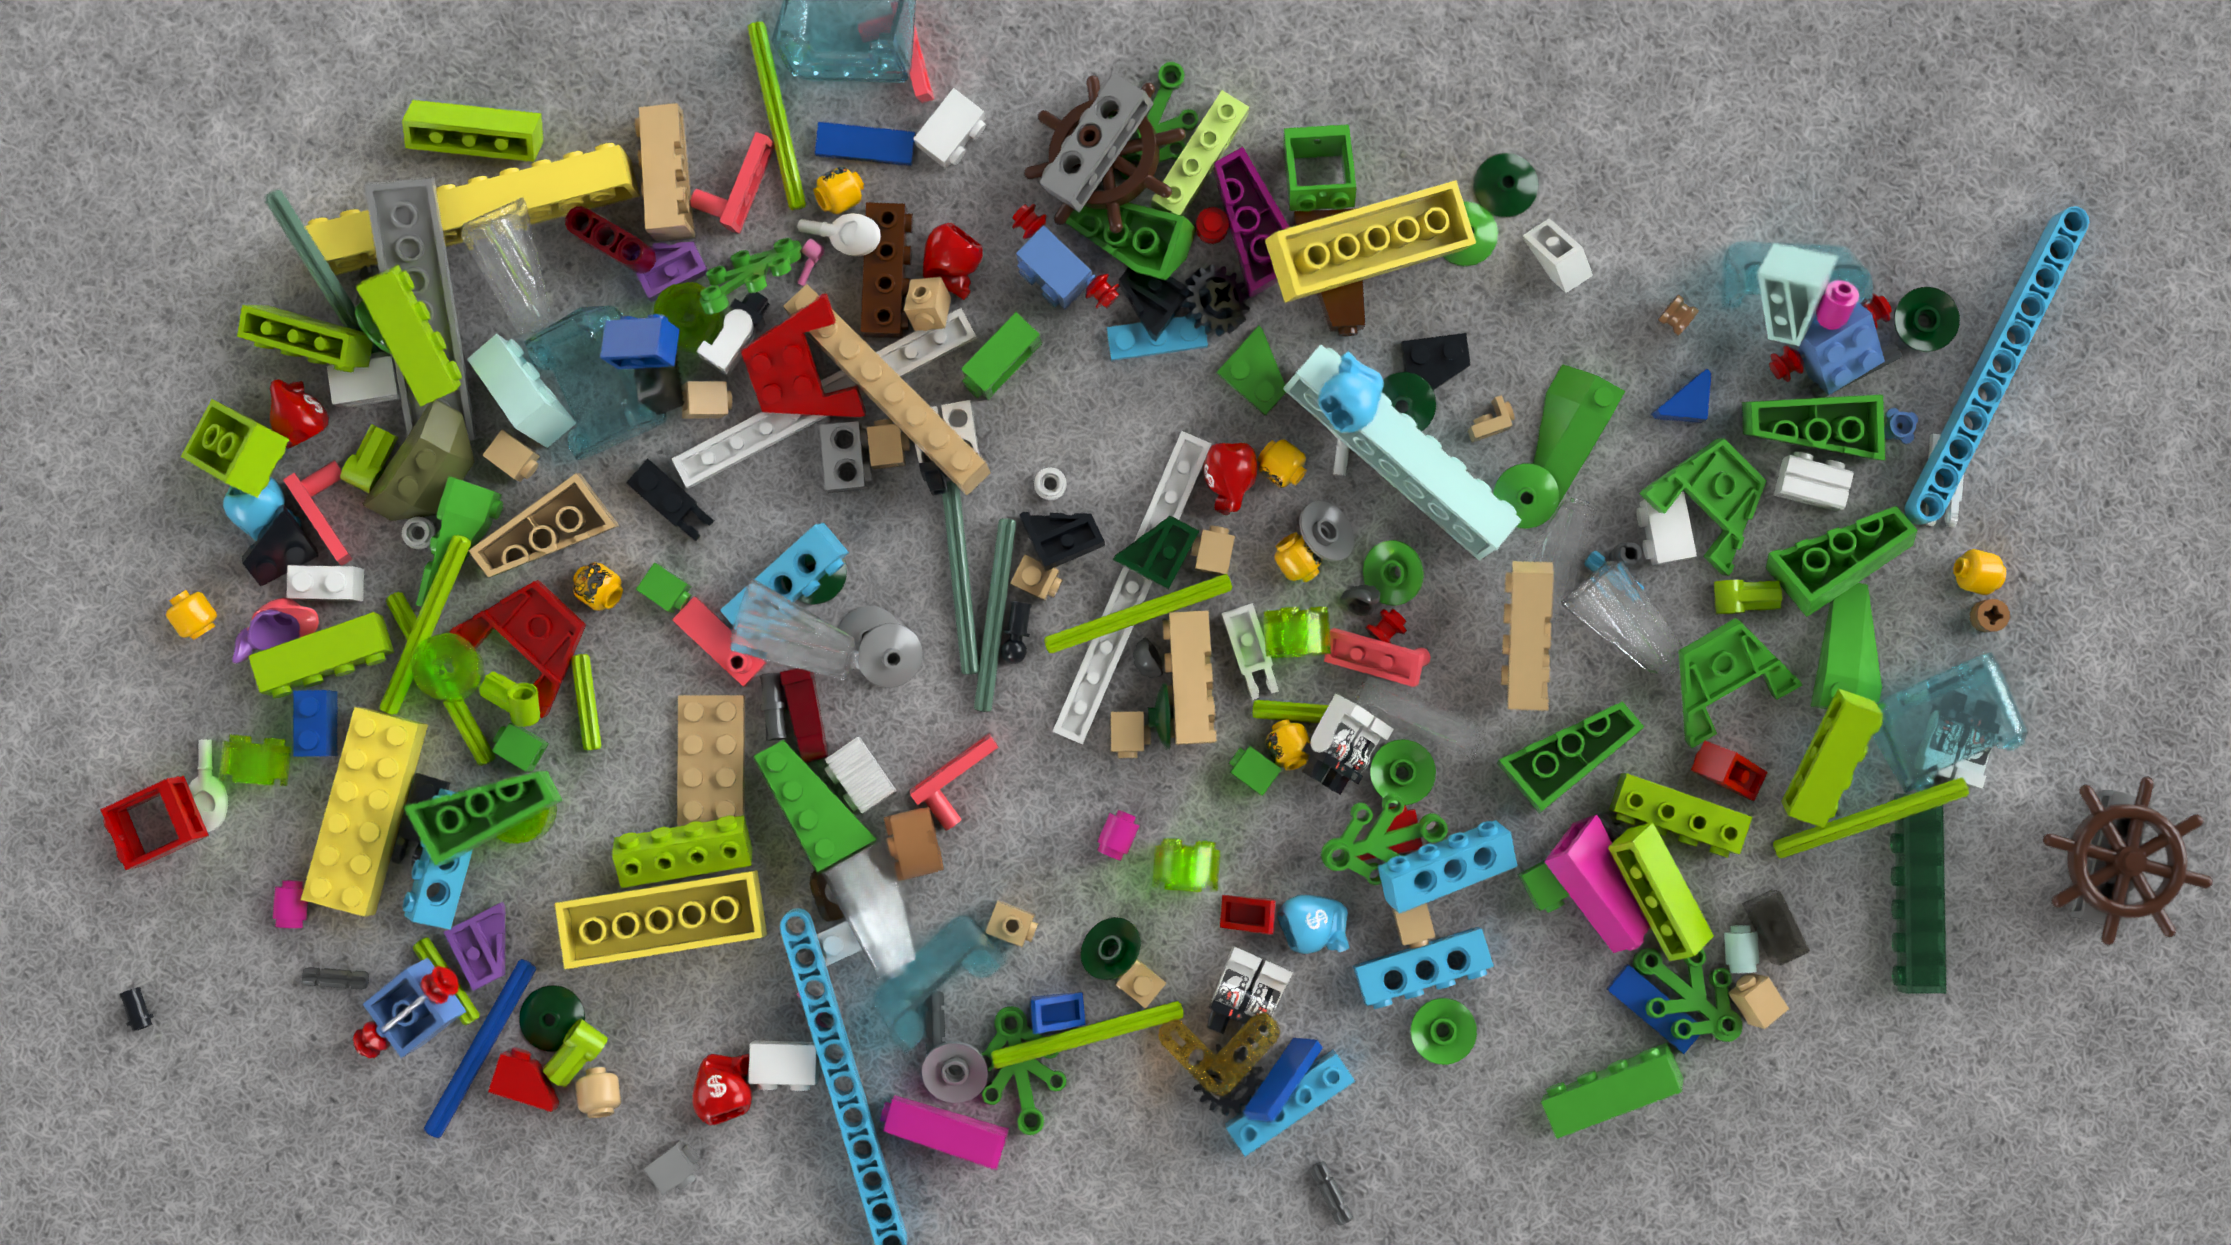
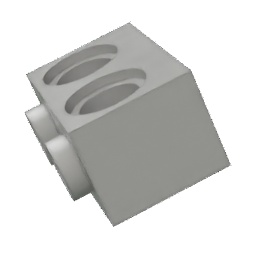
M859 421L819 425L825 490L828 493L867 490V481H872L870 461L865 462L864 449H869L867 429L862 430V425ZM843 433H850L854 437V442L848 449H840L837 446L838 437ZM847 465H853L857 469L856 477L849 482L842 481L840 478L841 469Z

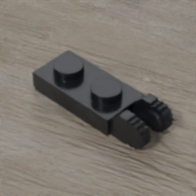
M649 459L626 482L676 527L679 526L695 541L701 535L692 525H688L683 520L687 514L692 511L701 522L709 526L714 522L706 512L696 505L698 503Z
M416 773L407 805L433 799L435 795L438 796L440 788L449 790L451 782ZM405 810L397 834L399 838L395 843L391 860L394 863L400 864L405 857L409 840L418 842L411 860V867L413 868L417 859L420 860L423 847H421V838Z

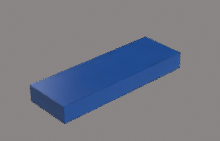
M818 122L815 156L912 166L915 144L913 138L916 134L913 131Z
M1629 964L1624 966L1606 988V990L1681 1053L1685 1054L1700 1036L1692 1035L1688 1039L1679 1040L1672 1035L1671 1026L1676 1020L1687 1019L1691 1023L1697 1022L1686 1012L1666 1014L1661 1018H1651L1647 1015L1645 1005L1650 999L1662 998L1665 1001L1670 999ZM1654 1002L1652 1005L1654 1013L1659 1014L1661 1012V1006L1657 1002ZM1680 1023L1678 1032L1683 1036L1686 1034L1687 1028L1684 1024Z
M1293 1038L1243 1110L1248 1119L1273 1122L1321 1052L1323 1047L1318 1040Z

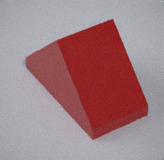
M1222 895L1220 928L1273 934L1275 900L1271 898Z

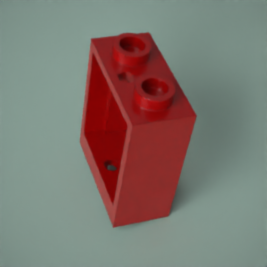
M184 776L164 779L100 809L104 817V827L111 834L116 846L117 858L123 864L125 870L143 867L209 836ZM161 796L178 839L145 853L128 811Z

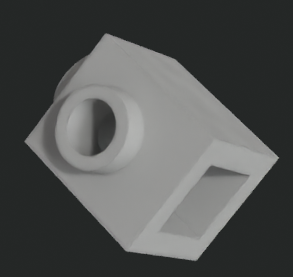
M680 1140L648 1164L644 1171L663 1196L675 1186L681 1191L696 1179L693 1173L700 1167L697 1164L699 1157L689 1144L684 1146Z

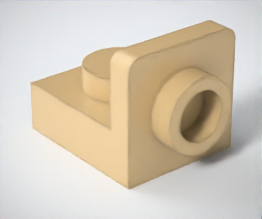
M1502 395L1492 400L1496 418H1493L1491 413L1473 420L1475 425H1472L1467 430L1472 443L1507 431L1513 426L1511 421L1515 420L1512 406L1509 401L1504 402Z
M1024 554L1010 584L1046 601L1048 595L1055 597L1062 579L1058 578L1060 573L1058 569L1053 567V569L1045 572L1040 561Z
M1138 959L1115 982L1116 987L1122 989L1145 1009L1166 985L1162 978Z

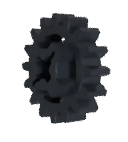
M1210 264L1205 269L1199 268L1185 280L1187 286L1181 290V294L1187 297L1181 303V306L1190 310L1185 317L1187 319L1194 317L1196 320L1194 328L1197 329L1203 325L1206 335L1215 331L1217 337L1222 336L1226 332L1228 334L1232 333L1239 325L1246 321L1244 315L1250 311V307L1244 304L1250 296L1249 294H1242L1241 291L1245 283L1237 284L1235 282L1237 276L1235 272L1230 276L1226 275L1225 266H1222L1217 271L1213 264Z
M1229 1043L1227 1050H1224L1222 1045L1216 1044L1217 1053L1212 1054L1206 1050L1204 1053L1207 1060L1205 1062L1196 1061V1064L1202 1069L1201 1072L1192 1073L1193 1078L1200 1080V1084L1194 1086L1193 1089L1195 1092L1204 1093L1199 1099L1202 1104L1211 1101L1210 1111L1215 1113L1221 1107L1222 1115L1228 1116L1230 1109L1233 1108L1237 1115H1241V1106H1247L1250 1099L1256 1093L1257 1086L1262 1084L1263 1080L1258 1079L1257 1075L1263 1073L1264 1069L1261 1066L1254 1067L1258 1058L1255 1054L1247 1058L1248 1049L1243 1046L1236 1052L1234 1043ZM1223 1059L1222 1065L1215 1070H1210L1217 1061ZM1238 1059L1245 1063L1250 1075L1239 1071ZM1230 1071L1234 1077L1241 1081L1230 1082L1227 1088V1085L1217 1078L1227 1077ZM1208 1084L1216 1085L1219 1089L1220 1100L1212 1095ZM1243 1088H1246L1247 1091L1245 1092V1094L1239 1099L1235 1100V1094H1237Z

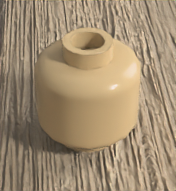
M605 1067L587 1069L586 1076L576 1081L578 1108L581 1112L587 1113L588 1118H601L613 1115L614 1109L620 1106L621 1097L618 1077L613 1073H606Z

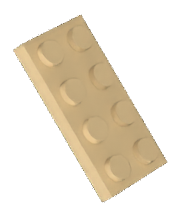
M678 695L677 827L694 821L708 822L718 820L724 816H745V695Z

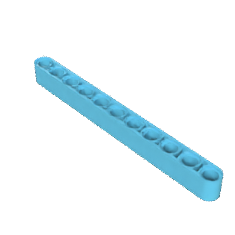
M2077 206L2069 207L2054 215L2048 221L1934 450L1904 508L1905 515L1911 523L1923 525L1940 519L1944 514L2088 229L2089 217L2082 208ZM2064 219H2068L2070 221V223L2072 224V231L2066 228ZM2050 246L2056 249L2058 253L2057 259L2051 255ZM2036 274L2042 277L2044 281L2043 287L2036 282ZM2022 302L2029 307V316L2022 311ZM2007 331H2011L2014 334L2015 344L2008 340ZM1993 359L1999 361L2001 372H1997L1994 369ZM1979 387L1983 388L1987 393L1986 401H1983L1978 395ZM1965 415L1972 421L1973 426L1971 430L1964 424ZM1950 444L1956 446L1958 450L1957 459L1951 456L1949 452ZM1936 472L1941 474L1944 479L1943 487L1938 486L1935 482ZM1921 501H1924L1929 506L1928 516H1925L1920 510Z
M793 908L782 918L780 931L875 1245H885L883 1239L893 1235L900 1239L901 1245H907L908 1239L905 1225L813 920L806 910ZM794 916L803 919L805 923L804 931L800 933L792 932L788 927V919ZM803 948L810 949L815 956L814 962L807 965L802 964L797 958L798 950ZM812 980L821 982L824 986V993L820 996L811 995L807 990V983ZM821 1012H827L832 1015L834 1024L828 1028L821 1027L816 1021V1016ZM831 1044L839 1045L843 1049L844 1055L839 1059H831L826 1053V1047ZM840 1076L849 1077L853 1082V1087L848 1091H842L837 1088L835 1080ZM849 1108H856L861 1111L863 1118L859 1122H850L845 1116V1111ZM859 1140H866L871 1143L872 1151L867 1154H861L856 1151L854 1144ZM868 1172H877L881 1176L882 1182L875 1186L866 1183L864 1175ZM881 1203L887 1204L892 1213L887 1217H880L875 1214L873 1208Z

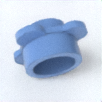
M1896 408L1889 409L1886 412L1885 439L1890 440L1894 438L1901 440L1903 444L1911 443L1914 440L1913 433L1918 422L1917 415L1913 412H1899ZM1898 423L1903 425L1902 429L1897 427Z

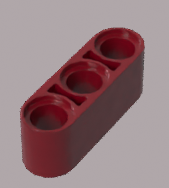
M574 207L567 213L565 218L567 230L584 243L636 273H646L654 267L656 262L654 250L636 236L585 207ZM589 220L588 226L585 229L581 230V227L584 224V222ZM614 235L612 243L607 245V240L610 236ZM640 250L639 256L632 260L633 254Z

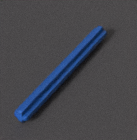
M521 959L515 966L424 1126V1130L428 1135L435 1138H440L443 1135L534 975L536 967L531 962Z

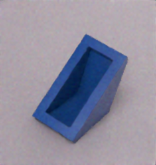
M1708 369L1701 372L1651 413V415L1655 419L1692 423L1706 421L1708 419L1712 373Z
M1083 992L1031 997L1033 1034L1086 1025Z

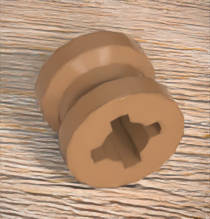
M1678 294L1658 318V321L1662 324L1668 323L1673 327V332L1679 336L1691 323L1699 310L1694 306L1689 307L1686 305L1684 298Z
M1998 599L1980 601L1970 611L1972 626L1983 633L1996 632L2003 629L2010 619V611L2007 605Z

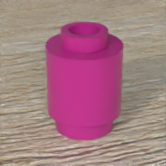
M1837 280L1830 282L1816 310L1819 324L1830 330H1835L1845 325L1859 299L1857 289L1846 281Z
M1119 809L1116 815L1109 813L1097 841L1100 843L1097 851L1121 861L1123 855L1128 854L1139 829V825L1134 823L1136 817Z
M282 880V886L275 887L272 916L273 919H276L275 927L303 928V920H307L308 902L301 900L304 890L303 881Z

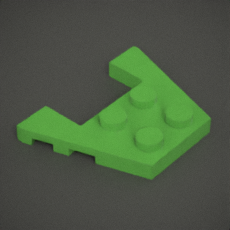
M1717 438L1648 485L1639 494L1658 513H1666L1681 492L1684 491L1723 529L1703 557L1719 573L1729 576L1734 568V565L1731 563L1736 550H1741L1745 539L1742 534L1747 521L1753 518L1767 480L1726 439Z
M1737 618L1679 650L1685 741L1691 748H1694L1703 743L1704 740L1706 741L1717 735L1706 706L1760 675H1763L1771 695L1776 700L1802 686L1801 681Z

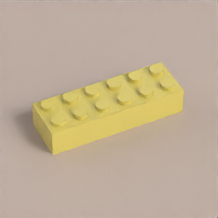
M1457 180L1277 231L1265 239L1285 303L1457 253L1476 244Z
M354 707L301 900L364 917L376 914L405 810L404 806H406L428 724L368 708Z
M758 870L555 903L564 969L767 936Z

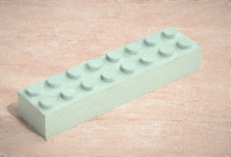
M1320 345L1284 386L1283 390L1477 560H1481L1498 549L1522 520L1516 515L1515 508L1508 502L1500 501L1491 493L1492 490L1489 485L1483 480L1472 477L1466 471L1467 468L1463 462L1455 457L1448 456L1434 437L1430 435L1425 436L1417 429L1416 422L1405 413L1400 414L1393 408L1391 400L1385 394H1381L1377 414L1373 421L1365 428L1352 433L1340 432L1333 427L1319 407L1318 396L1323 385L1333 375L1339 373L1338 367L1342 360L1336 351Z

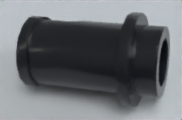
M141 987L119 994L129 1020L126 1025L131 1026L133 1032L153 1025L151 1019L154 1016L148 1013L141 993Z

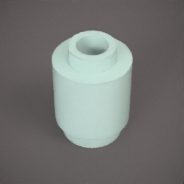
M1751 925L1730 926L1731 932H1724L1726 965H1729L1730 973L1757 972L1756 964L1760 963L1758 931H1751Z

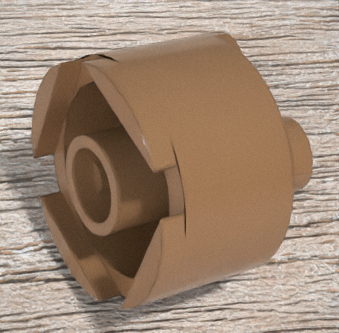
M929 807L884 817L888 836L893 835V837L887 838L891 857H894L895 860L899 859L898 862H894L898 882L944 870L942 855L936 837V829Z

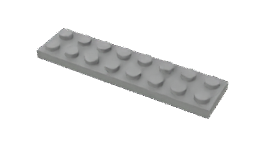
M434 177L367 183L364 186L379 273L399 265L401 271L405 270L410 275L414 284V289H412L414 296L418 302L422 301L427 307L430 314L428 322L434 332L438 331L441 334L446 345L444 352L449 362L453 360L462 375V379H459L461 385L458 389L438 400L463 414L469 440H475V424ZM394 359L408 436L429 403L420 407Z

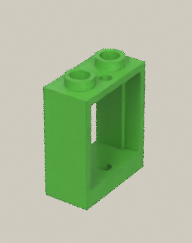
M1349 124L1284 128L1283 153L1289 211L1355 207L1356 179ZM1341 156L1344 184L1297 186L1295 158Z
M1015 312L961 368L964 375L962 380L965 384L964 386L977 399L983 395L989 400L1042 345L1040 334Z

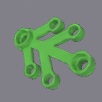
M1175 62L1165 63L1161 66L1158 73V80L1161 86L1147 118L1153 125L1156 133L1175 128H1182L1187 131L1193 130L1198 124V115L1191 109H1186L1180 113V116L1159 124L1172 91L1179 89L1184 82L1183 68ZM1168 73H1174L1177 76V81L1168 83L1165 80V76ZM1185 115H1192L1195 121L1191 125H1186L1183 123L1182 118ZM1137 128L1136 130H1137V133H1138V135H1139L1138 138H1141L1140 131H1139V129ZM1178 141L1160 148L1159 163L1170 158L1177 160L1180 154H1172L1170 147L1178 144L1182 147L1183 151L1185 143ZM1142 151L1122 157L1129 162L1136 161L1139 163ZM1118 170L1120 176L1124 180H1127L1129 178L1127 175Z
M783 238L774 243L772 250L751 256L747 250H742L730 257L734 267L733 270L726 271L724 266H717L708 270L706 276L712 286L700 292V303L705 314L718 313L727 308L729 301L726 295L744 283L750 293L763 290L767 286L765 279L769 267L772 275L775 277L790 272V264L798 261L802 256L800 253L802 249L800 242L791 238ZM725 281H729L728 283H726L725 285H723V286L720 287V288H719V286H717V285H719V284L724 283Z
M1390 793L1383 798V811L1365 839L1356 842L1354 840L1362 826L1372 820L1373 813L1365 803L1353 805L1350 811L1351 821L1340 838L1331 839L1324 844L1321 850V860L1330 870L1341 871L1349 868L1364 876L1370 884L1379 885L1381 884L1380 874L1375 878H1370V874L1373 870H1378L1380 864L1374 862L1367 864L1356 856L1370 853L1387 863L1393 857L1408 855L1407 853H1396L1388 848L1389 846L1424 837L1431 843L1439 842L1447 834V824L1438 814L1430 813L1423 816L1417 824L1385 833L1394 818L1401 814L1404 809L1403 800L1397 794ZM1391 801H1398V804L1395 808L1388 809L1389 803ZM1360 810H1366L1364 817L1357 818V813ZM1435 821L1434 828L1426 830L1427 825ZM1341 849V854L1338 857H1332V853L1335 850Z
M1646 948L1634 955L1633 966L1638 973L1644 976L1654 974L1683 998L1666 1001L1662 998L1650 999L1645 1005V1011L1649 1017L1661 1018L1666 1014L1698 1011L1708 1019V1021L1694 1023L1687 1019L1676 1020L1671 1026V1033L1676 1039L1684 1040L1692 1035L1712 1033L1719 1041L1731 1042L1740 1036L1743 1024L1740 1016L1730 1008L1727 986L1730 985L1732 976L1727 969H1714L1709 974V982L1715 990L1716 1008L1707 1001L1702 965L1706 961V953L1703 949L1697 953L1699 956L1697 963H1694L1690 957L1684 958L1685 964L1688 965L1690 986L1662 964V957L1657 950ZM1648 955L1654 958L1655 963L1653 967H1649L1646 964V957ZM1718 972L1724 976L1723 984H1719L1716 980ZM1654 1002L1659 1003L1661 1006L1659 1014L1654 1013L1652 1010ZM1725 1019L1731 1023L1729 1031L1723 1028V1021ZM1680 1023L1684 1024L1687 1028L1684 1036L1678 1032Z
M1007 1006L997 1013L994 1021L997 1033L986 1050L981 1052L982 1056L990 1057L992 1060L991 1053L1001 1049L1007 1040L1010 1047L1021 1044V1038L1028 1042L1043 1038L1044 1036L1033 1034V1029L1027 1026V1017L1020 1008ZM1007 1017L1016 1018L1017 1026L1015 1028L1009 1029L1006 1027L1005 1019ZM1059 1052L1046 1055L1044 1057L1047 1059L1055 1058L1059 1054ZM1032 1059L1001 1068L993 1082L987 1085L982 1092V1098L985 1103L989 1105L997 1104L1001 1100L1003 1089L1012 1075L1015 1074L1022 1108L1017 1124L1021 1132L1026 1135L1039 1133L1044 1125L1042 1112L1035 1108L1028 1071L1045 1081L1053 1091H1061L1067 1082L1066 1076L1062 1074V1071H1053L1038 1060ZM993 1060L991 1066L988 1067V1072L994 1068ZM1053 1075L1062 1077L1063 1083L1061 1086L1055 1087L1051 1084L1050 1079ZM993 1088L997 1090L998 1098L996 1100H989L986 1097L988 1089ZM1033 1114L1037 1117L1038 1121L1036 1125L1029 1126L1025 1123V1117Z

